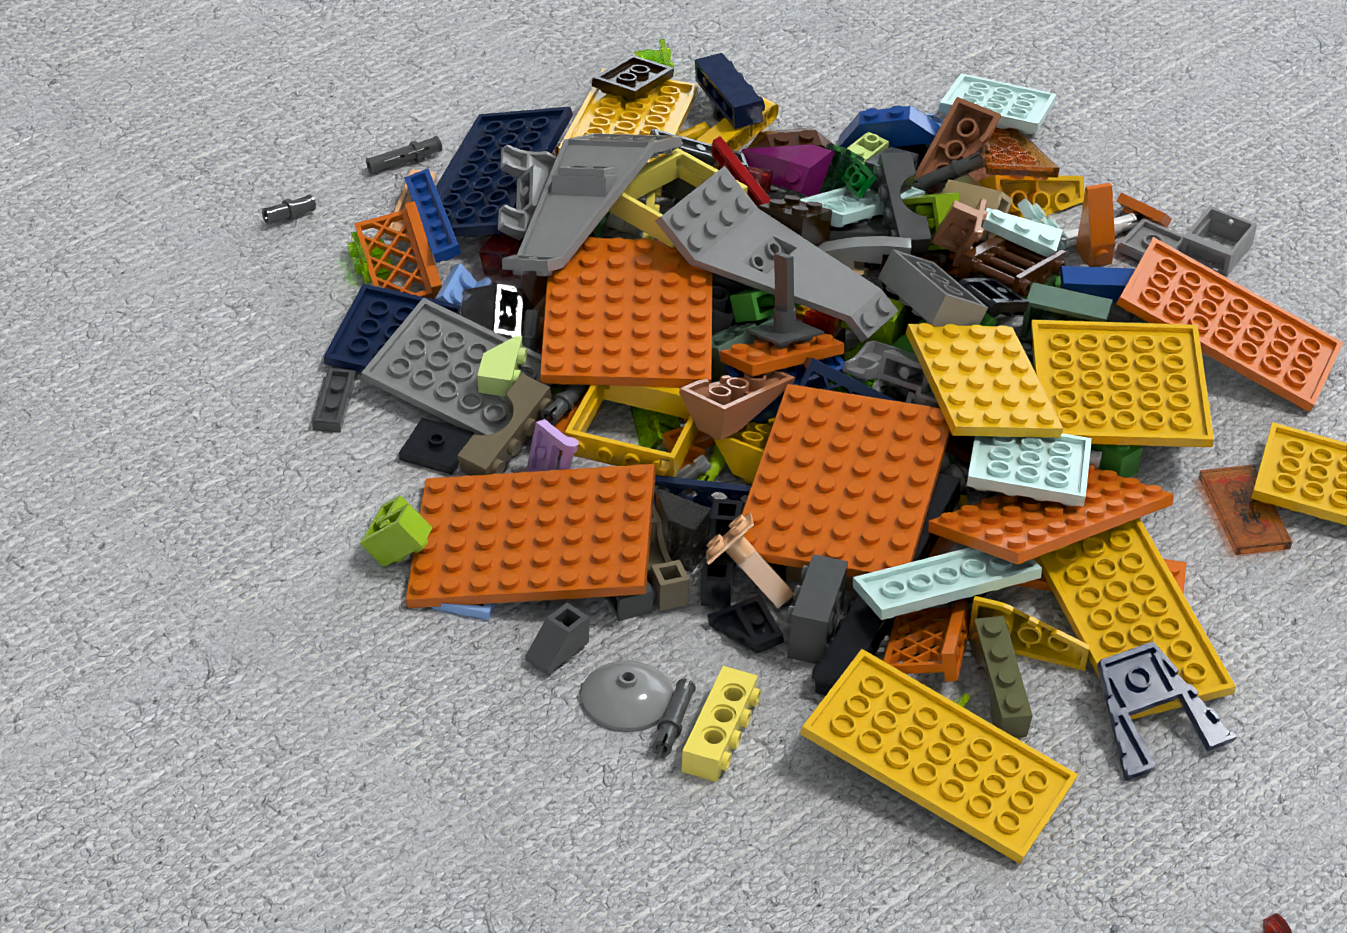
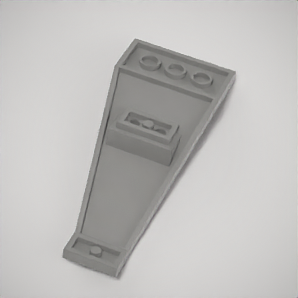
M591 133L564 139L517 255L502 258V269L513 270V274L516 275L529 274L530 271H536L537 276L553 275L554 270L564 268L651 157H657L658 154H670L672 149L682 147V136Z
M725 166L656 220V223L690 265L775 295L774 253L783 252L793 256L794 302L844 320L861 342L868 339L898 312L882 289L757 208Z

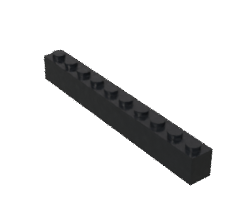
M939 472L913 562L928 558L940 536L928 532L929 521L941 517L943 513L954 511L960 500L961 478ZM859 594L856 599L852 598L848 605L847 616L844 620L840 619L833 641L829 640L825 646L822 661H817L813 668L812 679L815 680V693L826 696L861 649L875 656L880 648L881 641L884 640L896 616L881 620Z

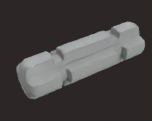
M700 455L693 460L694 463L692 465L689 463L680 469L676 477L697 479L699 473L704 474L711 469V464L704 455ZM658 486L661 493L670 491L665 486Z

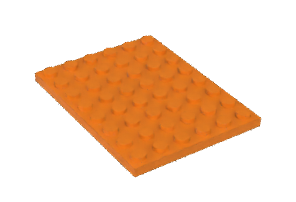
M587 237L564 268L554 270L553 275L547 277L540 383L684 387L703 379H707L711 383L712 272L690 265L676 247L671 248L659 240L646 238L611 239Z
M787 384L742 513L744 517L749 513L752 514L754 526L743 536L768 563L803 568L804 565L809 566L812 555L816 554L848 561L847 576L856 577L913 562L951 433L941 409Z
M637 464L426 478L420 515L433 528L427 537L428 544L418 553H413L406 595L407 607H441V603L474 605L646 594L656 477L655 465Z

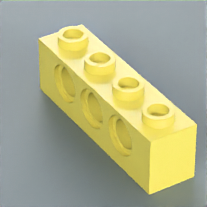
M722 666L683 748L681 772L717 782L722 770H728L732 758L731 751L732 749H738L742 736L741 729L742 727H748L751 718L750 709L752 706L757 707L760 699L761 689L757 688L758 675Z

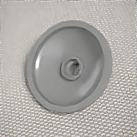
M621 660L602 665L587 676L581 690V702L587 715L599 725L615 731L636 732L649 729L659 723V720L665 716L674 692L668 678L658 669L638 661Z

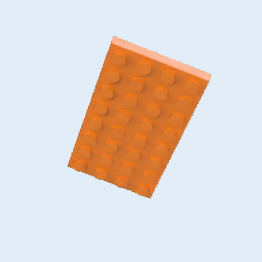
M1155 237L1150 242L1116 305L1124 308L1127 312L1133 313L1148 323L1198 325L1202 353L1308 412L1314 407L1343 345L1342 341Z
M1089 463L1084 507L1066 506L1062 503L1048 500L1037 501L1031 497L1020 495L1008 496L1001 492L999 496L984 498L979 503L962 506L960 510L941 514V517L930 520L928 532L1018 565L1173 505L1174 494L1162 490L1157 485L1139 483V480L1136 478L1118 476L1115 471L1097 469L1095 465Z

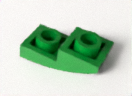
M856 158L851 166L847 168L841 180L857 198L861 199L876 179V176L862 161Z

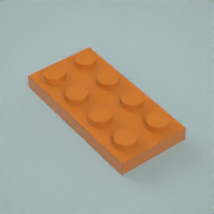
M829 334L814 336L811 341L790 342V345L787 347H776L770 341L756 339L754 343L734 344L730 349L720 351V361L751 376H756L804 364L807 357L820 360L844 354V343L834 339Z

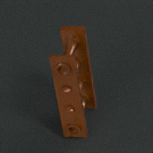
M996 235L963 253L957 278H974L979 274L987 278H995L1012 288L1020 296L1025 297L1029 294L1033 282L1044 285L1060 276L1059 270L1061 266L1066 265V262L1063 261L1066 251L1060 250L1047 258Z

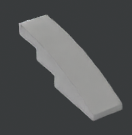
M889 236L852 237L826 241L815 246L853 270L855 261L881 264L883 254L889 255L892 249L910 254L911 238Z

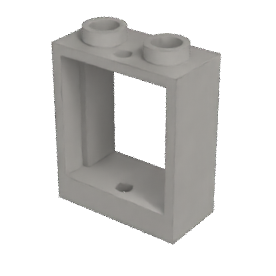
M1209 206L1184 235L1180 252L1212 270L1215 267L1219 269V274L1228 276L1253 245L1257 224ZM1208 232H1211L1237 243L1231 249L1204 237Z

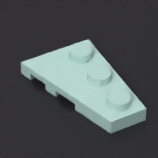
M986 208L988 214L981 226L984 230L1047 258L1056 253L1063 229L1010 215L1000 210Z

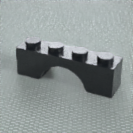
M714 499L709 542L718 534L723 537L731 529L729 527L730 523L743 513V501ZM725 551L709 565L707 559L703 561L701 606H731L737 564Z

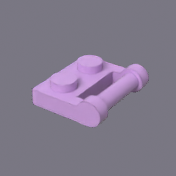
M545 419L536 422L526 470L528 472L556 470L560 450L562 455L558 470L570 469L573 454L577 452L579 442L575 438L565 436Z

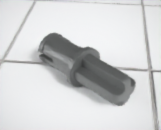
M526 310L523 335L519 336H522L524 347L537 352L538 342L541 341V338L538 337L540 312L537 310Z

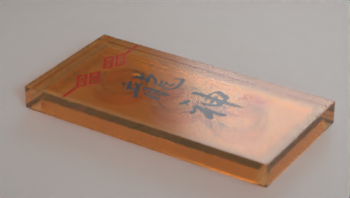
M1254 464L1200 470L1199 473L1200 482L1235 555L1291 549L1292 540L1275 506L1251 499L1258 475Z

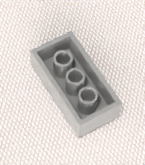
M894 249L891 250L878 277L886 285L885 289L898 295V300L901 303L912 307V313L926 319L925 323L938 327L945 326L946 324L962 326L980 325L988 309L987 306L934 262Z

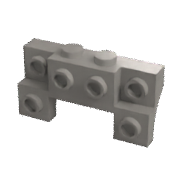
M508 144L501 149L500 169L517 178L516 209L506 204L499 209V231L519 241L525 236L557 158L556 156L547 151L530 152L520 150Z
M872 340L865 342L856 356L848 361H844L842 372L852 375L851 378L859 382H868V379L879 378L888 381V384L891 386L912 389L916 393V397L925 399V404L939 407L914 353Z

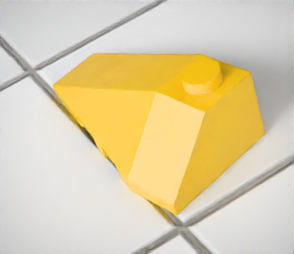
M995 174L979 180L983 187L1002 191L1012 198L1008 214L1020 216L1021 218H1024L1017 204L1024 198L1032 205L1037 203L1045 212L1046 217L1082 203L1085 194L1083 176Z

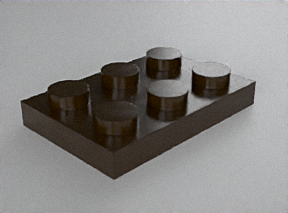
M630 55L593 76L592 87L601 89L603 93H613L622 96L625 100L634 101L671 79L674 68Z

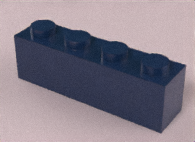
M723 53L695 59L696 82L734 129L763 122L762 111L765 110L763 98L756 94L752 85L746 82L742 73L735 69L732 61H729Z

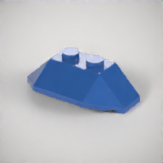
M897 105L886 109L870 108L860 111L839 135L838 149L842 153L867 132L876 134L889 141L888 148L932 143L940 127L939 124L915 106L903 107Z

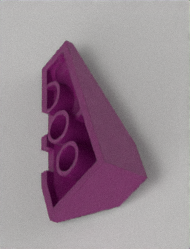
M812 144L742 149L741 151L748 164V171L756 181L806 198L819 194L835 153Z

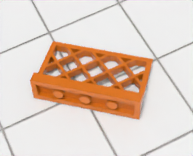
M415 201L406 203L405 210L354 223L373 286L379 287L381 285V288L433 298L435 300L442 284ZM404 221V225L399 232L389 228L392 222ZM370 228L379 230L373 239L363 235L362 231ZM384 233L395 237L390 245L379 242ZM400 240L411 244L406 253L395 248ZM375 247L385 251L380 260L370 256ZM391 254L401 257L396 267L386 263ZM407 260L418 265L413 273L402 270ZM381 268L392 272L386 281L376 277ZM397 275L408 279L403 288L392 284ZM413 282L424 285L425 290L413 293L409 291V288Z
M968 597L955 600L953 607L927 608L896 616L883 661L905 674L944 672L945 682L958 681L971 620Z

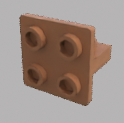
M981 198L976 208L954 200L933 235L931 243L956 253L953 262L954 267H959L963 253L971 250L973 242L978 243L982 237L984 228L981 226L988 214V211L985 210L987 200Z

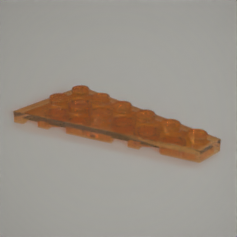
M996 127L991 137L983 144L986 175H1008L1014 179H1024V176H1031L1038 180H1048V177L1058 178L1060 168L1028 137L1020 133L1018 129L1010 127L1000 129Z

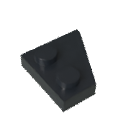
M760 595L707 615L709 626L755 653L784 643V635Z

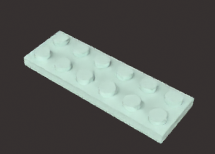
M847 187L800 199V201L806 203L810 201L823 204L824 208L831 209V226L844 227L845 224L858 223L862 219H871L872 216L883 215L885 208L884 203L879 200L878 191L868 189L861 199L857 198ZM911 187V189L901 194V199L925 195V191Z
M969 547L853 577V588L877 616L883 620L1041 578L1042 567L1034 559L1017 565Z

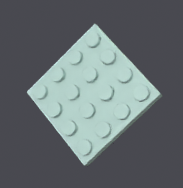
M961 73L941 100L938 112L945 113L947 116L956 97H960L1001 114V118L996 126L997 128L1007 129L1010 127L1018 129L1023 134L1037 133L1055 104L1057 94Z
M1063 433L1061 438L975 436L966 486L974 487L980 491L1003 492L1008 496L1020 495L1031 497L1037 501L1048 500L1059 502L1066 506L1084 507L1092 438Z

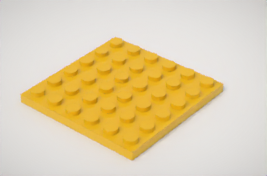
M1032 320L1031 337L1034 371L1063 427V434L1092 438L1091 444L1213 448L1214 435L1198 325Z

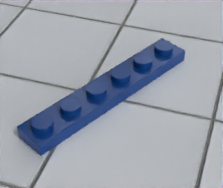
M429 168L404 177L412 200L416 203L436 263L451 260L455 256L462 254Z

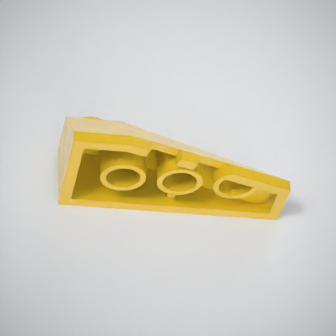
M775 418L768 419L767 424L749 422L746 428L725 439H714L732 474L743 478V481L753 484Z
M978 596L974 597L968 640H970L975 618L1004 616L1015 654L1083 671L1086 670L1090 645L1006 603Z

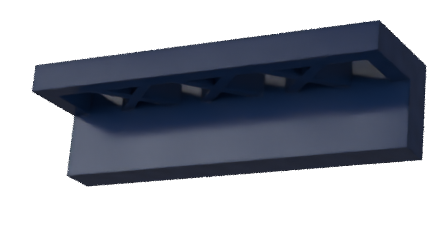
M807 357L802 366L805 371L798 386H805L811 373H814L823 379L825 385L824 388H821L823 390L831 391L833 388L841 387L847 390L848 394L896 401L814 358Z
M656 475L655 485L665 486L670 491L667 493L654 492L653 504L663 522L710 527L713 501L715 499L712 496L713 493L725 494L727 496L725 500L742 501L740 498L744 495L748 496L752 486ZM686 489L695 490L698 493V495L694 497L687 496L682 491Z

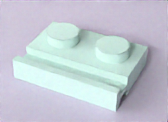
M1024 198L1017 204L1025 219L1060 229L1057 222L1051 216L1049 218L1045 217V212L1037 203L1032 205ZM1061 237L1056 252L1066 248Z

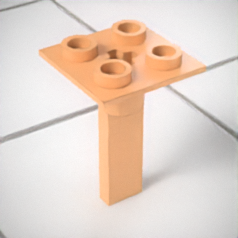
M751 513L745 517L741 514L730 523L729 527L731 529L723 537L718 534L706 545L709 548L706 551L708 565L711 564L725 551L779 609L794 595V592L743 536L754 526Z

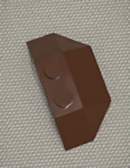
M809 127L759 132L747 148L812 144L835 152L829 168H838L840 154L837 146L817 130Z

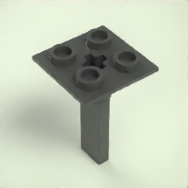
M783 252L774 253V322L746 328V332L756 335L760 340L770 341L776 347H787L790 345V342L811 341L814 336L823 335L824 331L796 320V308L794 307V257Z

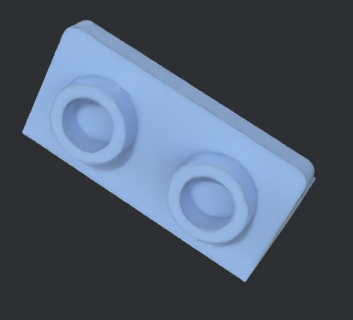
M459 263L452 267L435 300L465 306L466 315L464 318L470 319L476 315L478 306L486 295L491 280L487 277L477 282L471 273Z

